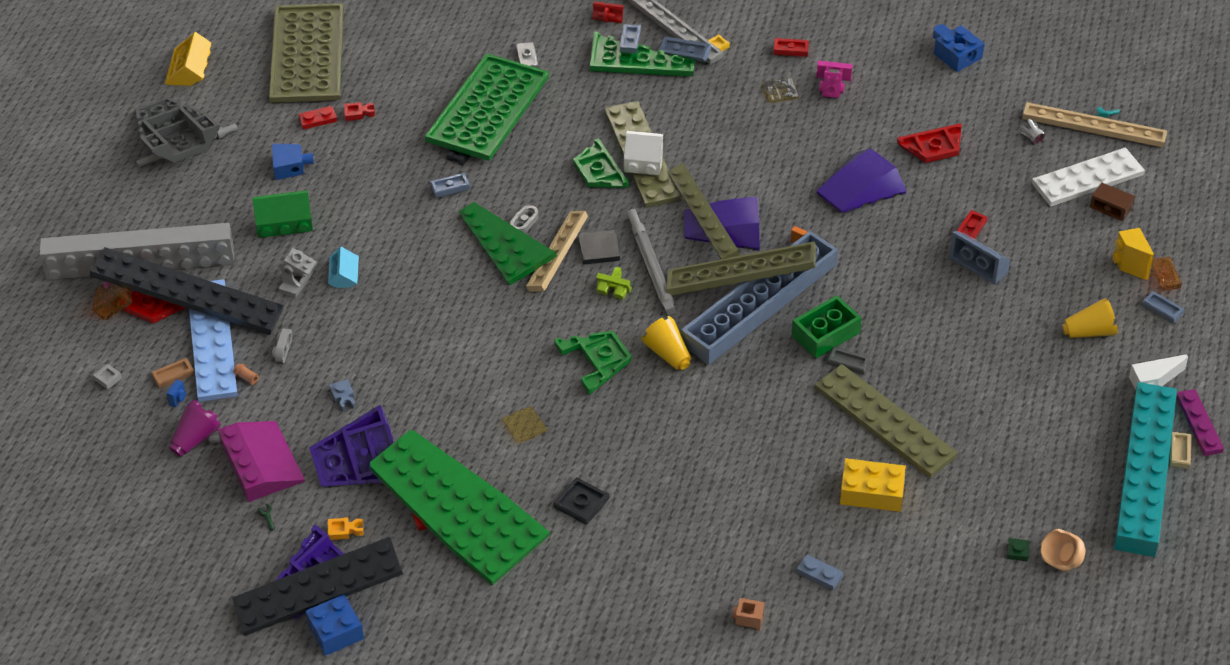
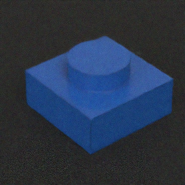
M175 380L166 393L169 406L176 408L180 401L184 400L186 391L182 381Z

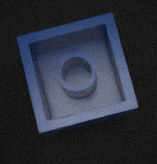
M345 595L306 610L308 626L325 656L364 639L362 624Z

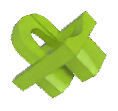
M619 267L614 268L612 276L598 273L596 277L598 282L597 292L599 294L607 295L609 288L615 289L614 297L624 300L627 292H631L632 287H630L629 280L621 279L622 272Z

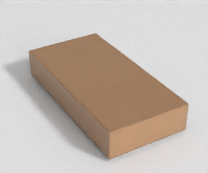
M187 358L151 372V376L159 389L173 384L175 380L180 381L195 374Z

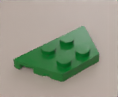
M599 138L594 141L593 146L585 148L581 154L573 159V165L588 187H628V180Z

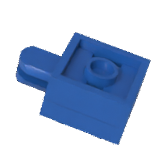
M943 24L934 27V54L956 72L983 58L985 43L962 25L953 30H950Z

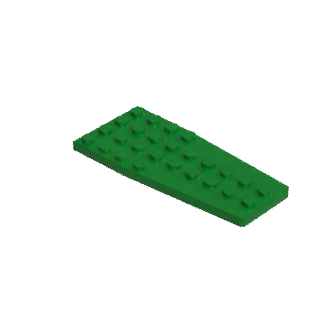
M409 430L370 462V471L450 551L492 586L549 537L550 532L505 494L414 430Z

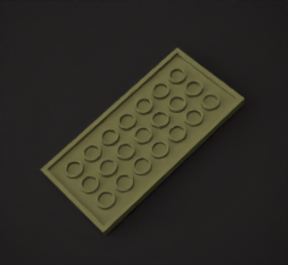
M343 3L275 6L270 103L340 100Z

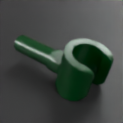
M266 504L267 512H263L261 506H259L258 514L266 519L270 531L274 530L275 527L269 514L271 506Z

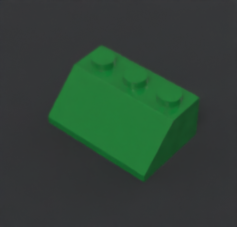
M308 190L252 197L258 238L313 231Z

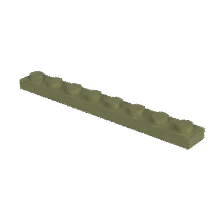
M684 163L668 170L667 172L676 185L677 190L720 259L739 256L740 253Z

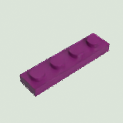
M1196 389L1177 392L1176 399L1203 455L1223 453L1224 447Z

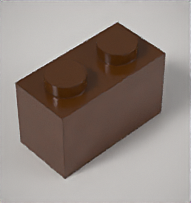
M1101 182L1092 194L1090 208L1123 222L1133 208L1135 196Z

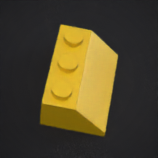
M194 32L174 48L165 84L193 86L196 82H200L204 77V69L207 66L206 61L211 52V42L197 32Z

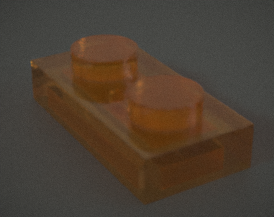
M1171 257L1153 258L1152 268L1162 291L1180 289L1182 283Z

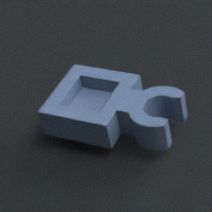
M348 379L329 384L335 403L340 402V408L343 412L345 411L346 404H350L353 409L355 408L354 392Z

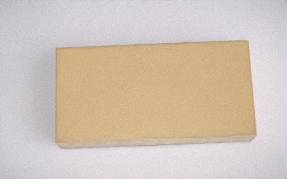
M1172 432L1169 466L1190 469L1191 434Z

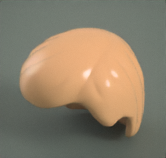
M1054 529L1042 540L1040 553L1042 559L1049 565L1061 571H1070L1079 567L1084 561L1085 546L1078 536L1061 529Z

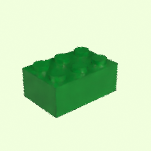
M836 295L792 320L791 336L816 359L832 350L833 347H837L858 335L861 329L862 318Z

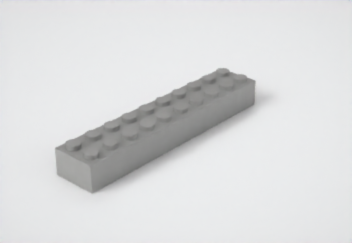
M230 223L41 238L40 257L46 280L90 276V270L104 247L171 269L234 264V245Z

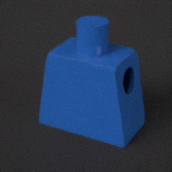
M272 144L275 180L304 174L303 165L314 164L313 153L302 154V148L299 144Z

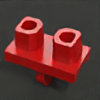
M594 2L592 19L602 20L606 23L608 21L622 23L624 5Z

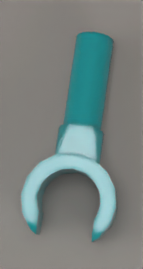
M1098 107L1096 111L1099 113L1094 116L1107 118V116L1119 114L1120 111L1119 109L1105 111L1102 107Z

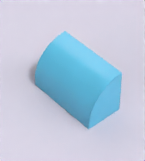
M343 247L338 248L329 258L328 284L337 288H349L356 285L359 256Z

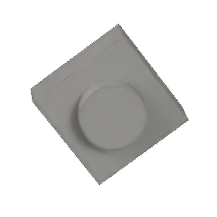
M109 364L93 375L94 380L107 390L122 379L121 373Z

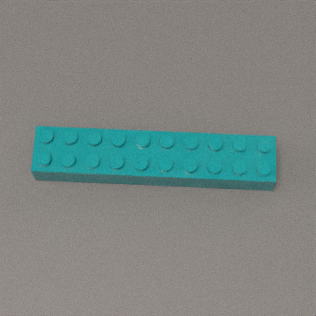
M1137 382L1114 550L1150 557L1156 556L1160 538L1177 389Z

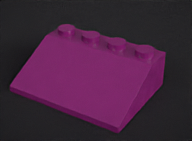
M276 421L237 422L218 429L220 444L248 502L305 482Z

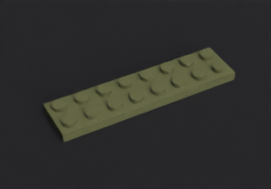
M638 101L604 108V113L623 157L627 131L652 133ZM664 158L660 175L631 173L645 208L680 201V194L667 172L668 167Z
M815 241L669 269L666 292L670 295H681L686 292H698L702 289H714L723 285H735L739 282H751L760 278H772L776 275H788L797 271H809L816 266Z
M843 364L815 384V389L929 478L933 477L957 458L958 452Z

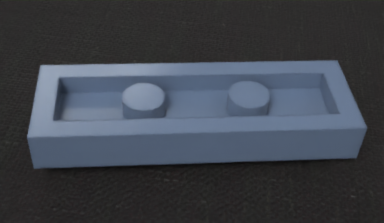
M664 37L659 50L665 51L667 55L673 56L676 54L706 62L711 45L709 43Z

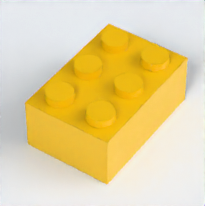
M845 458L840 504L901 512L906 466Z

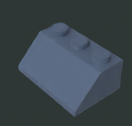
M956 230L953 232L949 258L993 284H996L1008 273L1010 259L965 233Z

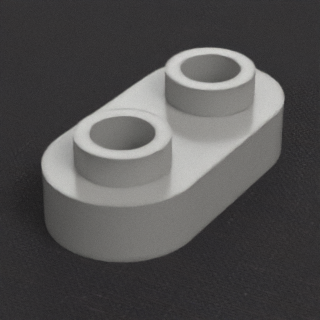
M532 205L522 207L511 219L510 224L526 233L538 220V209Z
M283 328L281 332H278L277 346H274L272 350V357L275 358L276 362L284 363L292 342L291 329Z

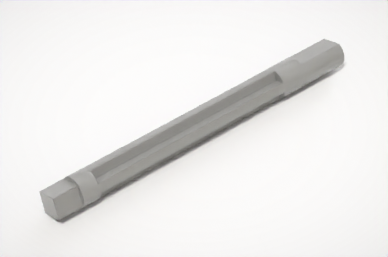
M631 209L627 214L632 224V232L660 303L665 308L668 316L677 313L673 305L672 295L666 292L667 282L645 227L640 222L636 210Z

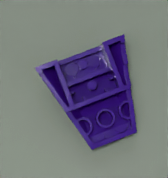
M870 148L856 152L816 193L839 212L843 213L863 207L865 203H876L878 199L884 197L885 199L893 198L894 194H905L906 188L897 168Z
M757 196L709 203L736 247H751L753 250L760 251ZM684 210L685 239L710 242L691 210Z
M380 404L309 447L321 486L382 483L370 471V462L394 443V438Z
M315 524L311 529L312 532L309 537L305 538L301 543L298 553L290 559L287 569L283 570L276 580L328 561L344 553Z

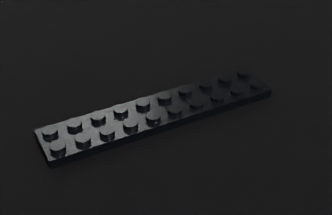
M104 247L90 270V277L271 335L284 307L282 304Z

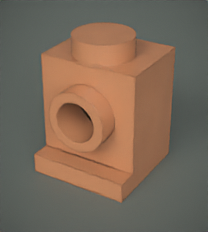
M740 598L738 606L734 605L732 618L736 619L735 625L756 628L757 631H760L765 602Z

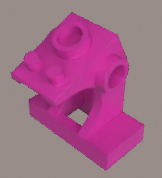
M818 60L816 77L824 78L823 81H820L819 91L822 92V96L839 98L840 94H844L845 83H842V80L851 81L853 64ZM829 69L840 70V71H839V73H833V72H829Z

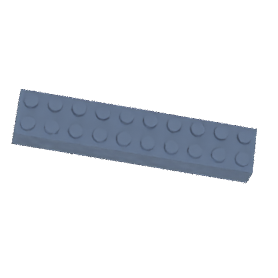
M809 231L791 246L815 241V268L809 271H797L788 275H776L772 278H760L751 282L745 281L681 329V336L687 350L710 365L837 265L838 249L813 232Z

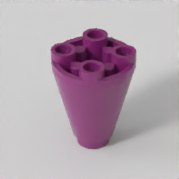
M193 399L187 404L170 441L169 449L179 457L190 452L218 431L221 423L217 420V414L209 409L208 411L204 410L202 405Z

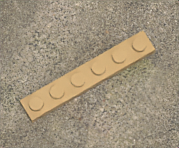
M586 211L569 212L549 246L551 250L556 252L557 257L535 270L526 285L529 292L546 290L588 217Z

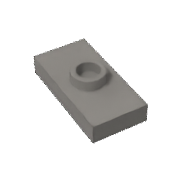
M533 42L516 44L519 63L538 68Z

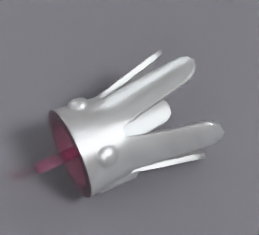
M1028 119V123L1031 126L1030 130L1020 126V129L1025 132L1022 134L1029 137L1034 144L1043 142L1045 134L1038 128L1035 120L1033 123L1031 119Z

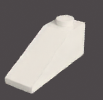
M1186 354L1133 364L1129 378L1135 390L1137 382L1163 386L1185 370L1188 356Z

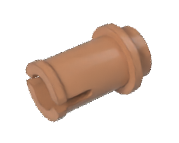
M237 364L233 370L235 377L242 378L251 385H254L259 379V374L246 368L245 364Z

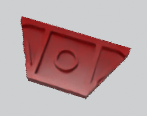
M959 123L897 137V144L925 163L958 156L962 124Z
M127 288L124 289V298H122L121 303L123 311L150 323H156L185 309V307Z

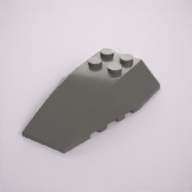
M169 97L135 109L141 141L152 153L172 162H182L188 157L198 156L207 151L220 129L219 124L207 113H200L195 108L191 110L186 104L181 106V102Z

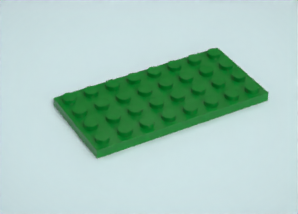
M486 53L427 132L425 141L490 161L548 80L549 71Z

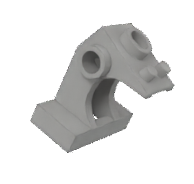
M292 248L281 265L283 283L279 287V293L297 298L312 275L313 267L317 264V261L306 256L300 250ZM294 276L300 277L301 280L297 282Z

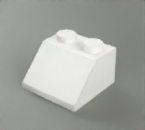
M627 131L624 172L660 175L663 161V134Z

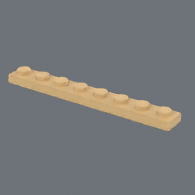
M1028 102L1026 103L1022 118L1163 148L1167 135V130Z

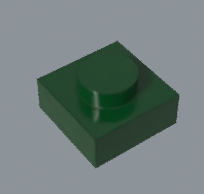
M1009 538L1007 559L1028 561L1029 540Z

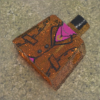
M108 282L103 283L96 289L92 311L106 321L132 304L130 289Z

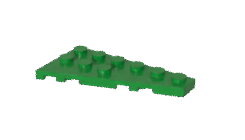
M594 32L590 71L694 77V59L676 54L673 56L667 55L665 51L650 50V47L641 44L638 45L637 53L620 52L621 41L615 40L613 36H608L607 38L600 36L599 32Z
M475 202L458 211L509 285L516 283L557 257L556 252Z

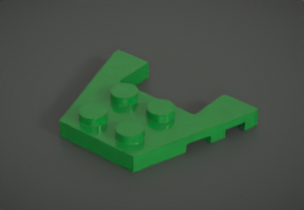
M614 331L589 334V337L579 338L578 336H570L571 339L561 340V338L554 339V345L562 356L581 349L596 372L581 377V384L588 394H592L632 361V356Z

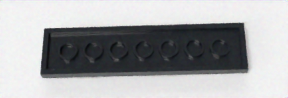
M389 536L232 597L242 633L246 636L306 613V610L341 595L347 597L401 576L403 571Z

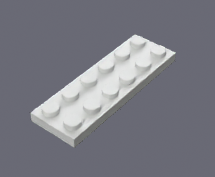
M1125 147L1033 178L1032 184L1051 207L1095 192L1101 182L1113 186L1142 176L1145 170Z

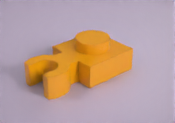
M348 518L328 519V536L330 540L349 539V534H354L355 536L364 535L363 528H357L363 526V519H355L352 522H349Z

